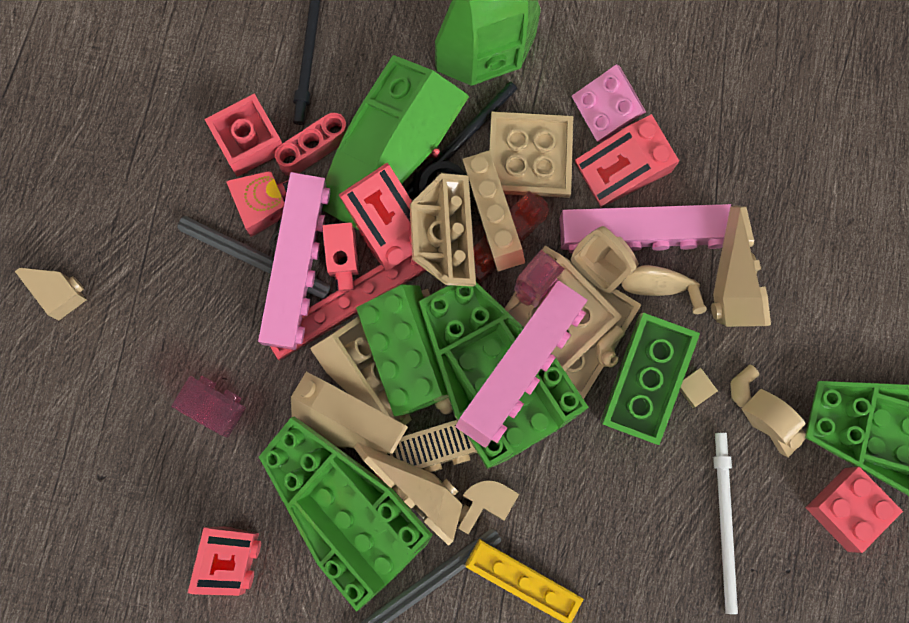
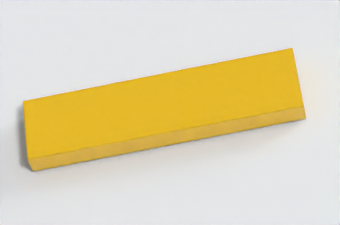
M478 539L464 565L471 571L563 623H572L584 600L581 596L481 539Z

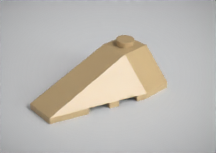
M357 443L354 448L363 461L390 488L393 487L395 492L410 508L413 507L430 529L447 545H450L454 540L463 505L455 496L459 491L448 479L442 482L431 472Z

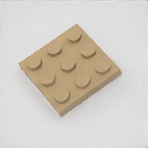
M491 112L489 150L504 194L570 198L573 116Z
M561 255L504 309L525 327L558 280L587 299L588 301L582 308L586 312L577 327L572 324L570 325L567 332L571 336L563 348L560 349L556 346L552 351V354L557 358L564 371H566L610 330L622 316Z

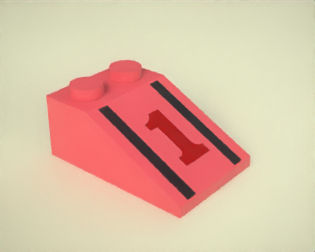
M651 114L625 127L577 158L574 162L600 208L672 173L679 159Z
M386 163L340 193L339 197L374 257L389 271L412 255L410 203L412 200L390 165Z
M225 526L204 527L188 593L239 596L244 594L246 589H250L254 578V571H250L253 558H258L261 548V541L257 540L259 533Z

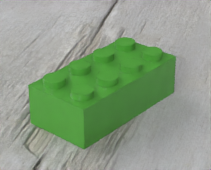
M402 284L356 307L394 416L412 414L449 398L419 306V301L424 299L419 285Z
M646 313L639 314L600 422L605 426L660 445L700 333Z

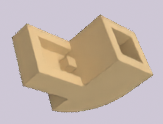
M760 389L742 408L752 427L769 435L779 453L786 457H789L806 439L805 432L802 429L806 423L800 415L786 402L765 390Z
M482 481L474 484L463 494V497L471 501L472 504L470 507L464 504L461 509L458 529L469 535L483 509L505 521L519 494L495 481Z

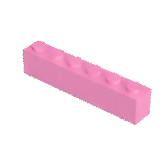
M290 172L258 342L262 345L296 350L297 344L303 343L305 327H301L303 315H308L310 299L306 298L308 287H313L315 271L311 270L313 259L318 260L320 243L316 242L318 232H323L322 225H325V215H321L323 204L328 205L330 198V188H327L325 178Z
M731 204L562 210L559 218L561 250H569V253H573L582 239L601 226L609 229L616 237H622L632 251H639L642 247H652L653 250L661 251L669 249V246H680V249L689 250L697 248V245H708L710 249L722 248Z
M558 280L464 411L455 427L485 448L491 440L498 443L507 430V427L503 425L508 415L514 419L524 403L519 399L524 392L529 395L533 392L540 381L535 376L540 369L545 372L548 370L556 358L551 354L556 346L560 349L563 348L571 336L567 332L571 324L575 327L578 326L586 314L582 308L588 300Z

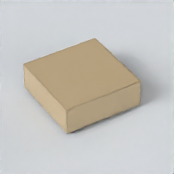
M701 368L683 379L680 387V392L692 408L697 407L718 392Z

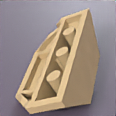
M441 173L410 203L412 260L445 285L475 286L469 177L466 175Z

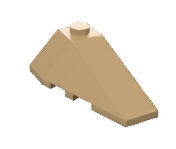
M745 206L730 207L713 293L714 303L711 304L713 318L717 323L726 327L771 325L766 287H759L757 272L761 270L760 262L756 260L755 255L751 253L750 249L754 245V237Z
M359 316L310 348L325 372L349 395L404 425L412 420L410 414L393 415Z
M308 372L304 374L291 396L292 417H296L338 448H354L357 443H360L382 453L393 454L408 428L399 421Z

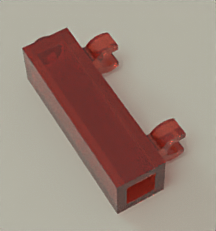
M530 191L510 209L520 243L547 218L549 212L547 202L537 194L534 196ZM486 234L473 246L475 278L479 285L497 269Z

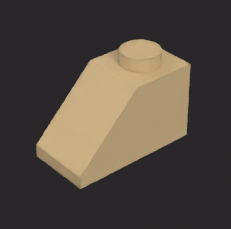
M19 268L15 271L47 315L58 321L87 300L81 293L84 290L83 286L74 276L69 278L61 272Z

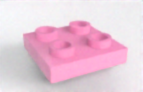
M617 64L572 95L596 141L600 143L646 113L624 72Z

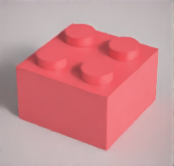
M255 93L204 119L237 177L275 158L276 149L282 144L280 137Z
M859 466L844 468L805 507L847 552L863 553L903 512Z

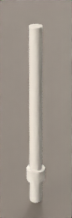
M715 433L716 457H713L714 469H717L725 613L738 614L729 468H732L731 456H728L727 433Z

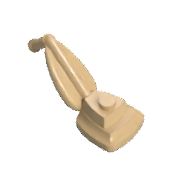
M604 226L598 227L582 239L572 254L571 262L579 272L591 283L607 293H611L620 284L629 293L645 296L673 295L688 290L693 306V314H702L707 310L699 289L700 284L696 280L658 266L643 265L637 267L639 263L622 237H616Z

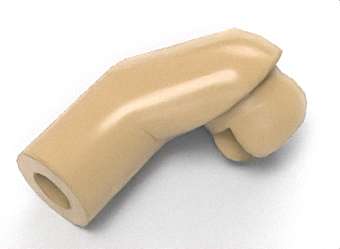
M614 325L596 344L597 359L604 367H614L618 363L614 345L625 333L617 325Z

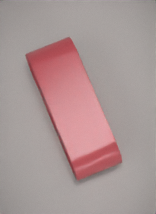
M338 113L327 114L281 144L275 152V159L280 170L290 176V172L299 174L337 149L348 129L345 118ZM334 126L341 127V130L337 133L329 132ZM311 141L319 142L314 148L306 147ZM288 156L296 157L292 163H283L284 159Z

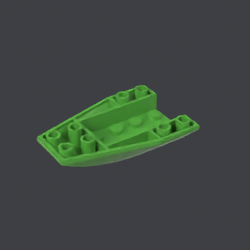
M452 0L435 40V68L437 72L472 86L520 69L536 37L541 12L538 0Z
M393 55L360 105L342 138L326 178L327 188H330V198L328 205L323 204L322 211L344 223H352L353 227L358 230L339 194L386 163L390 165L402 184L440 144L469 96L435 71Z
M477 282L475 286L449 285L419 301L422 316L457 421L524 329ZM557 358L554 359L546 372L542 369L539 370L535 376L540 379L539 383L530 395L524 392L519 399L524 405L513 419L508 415L503 423L507 430L498 443L491 440L485 448L467 436L487 469L511 459L538 443L589 408Z
M818 381L805 438L854 466H859L863 471L909 496V385Z
M296 417L289 419L259 456L317 565L356 612L389 584L429 543L433 535L392 488Z

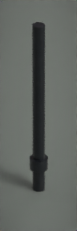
M310 0L298 90H295L293 103L296 104L293 123L296 125H304L306 106L310 104L311 93L309 92L321 0Z
M509 82L430 164L437 161H448L491 117V112H496L517 90L516 85ZM422 169L413 176V181L405 188L410 199L414 196V183L417 174ZM436 173L432 174L431 177L428 179L426 187L432 182L431 178Z

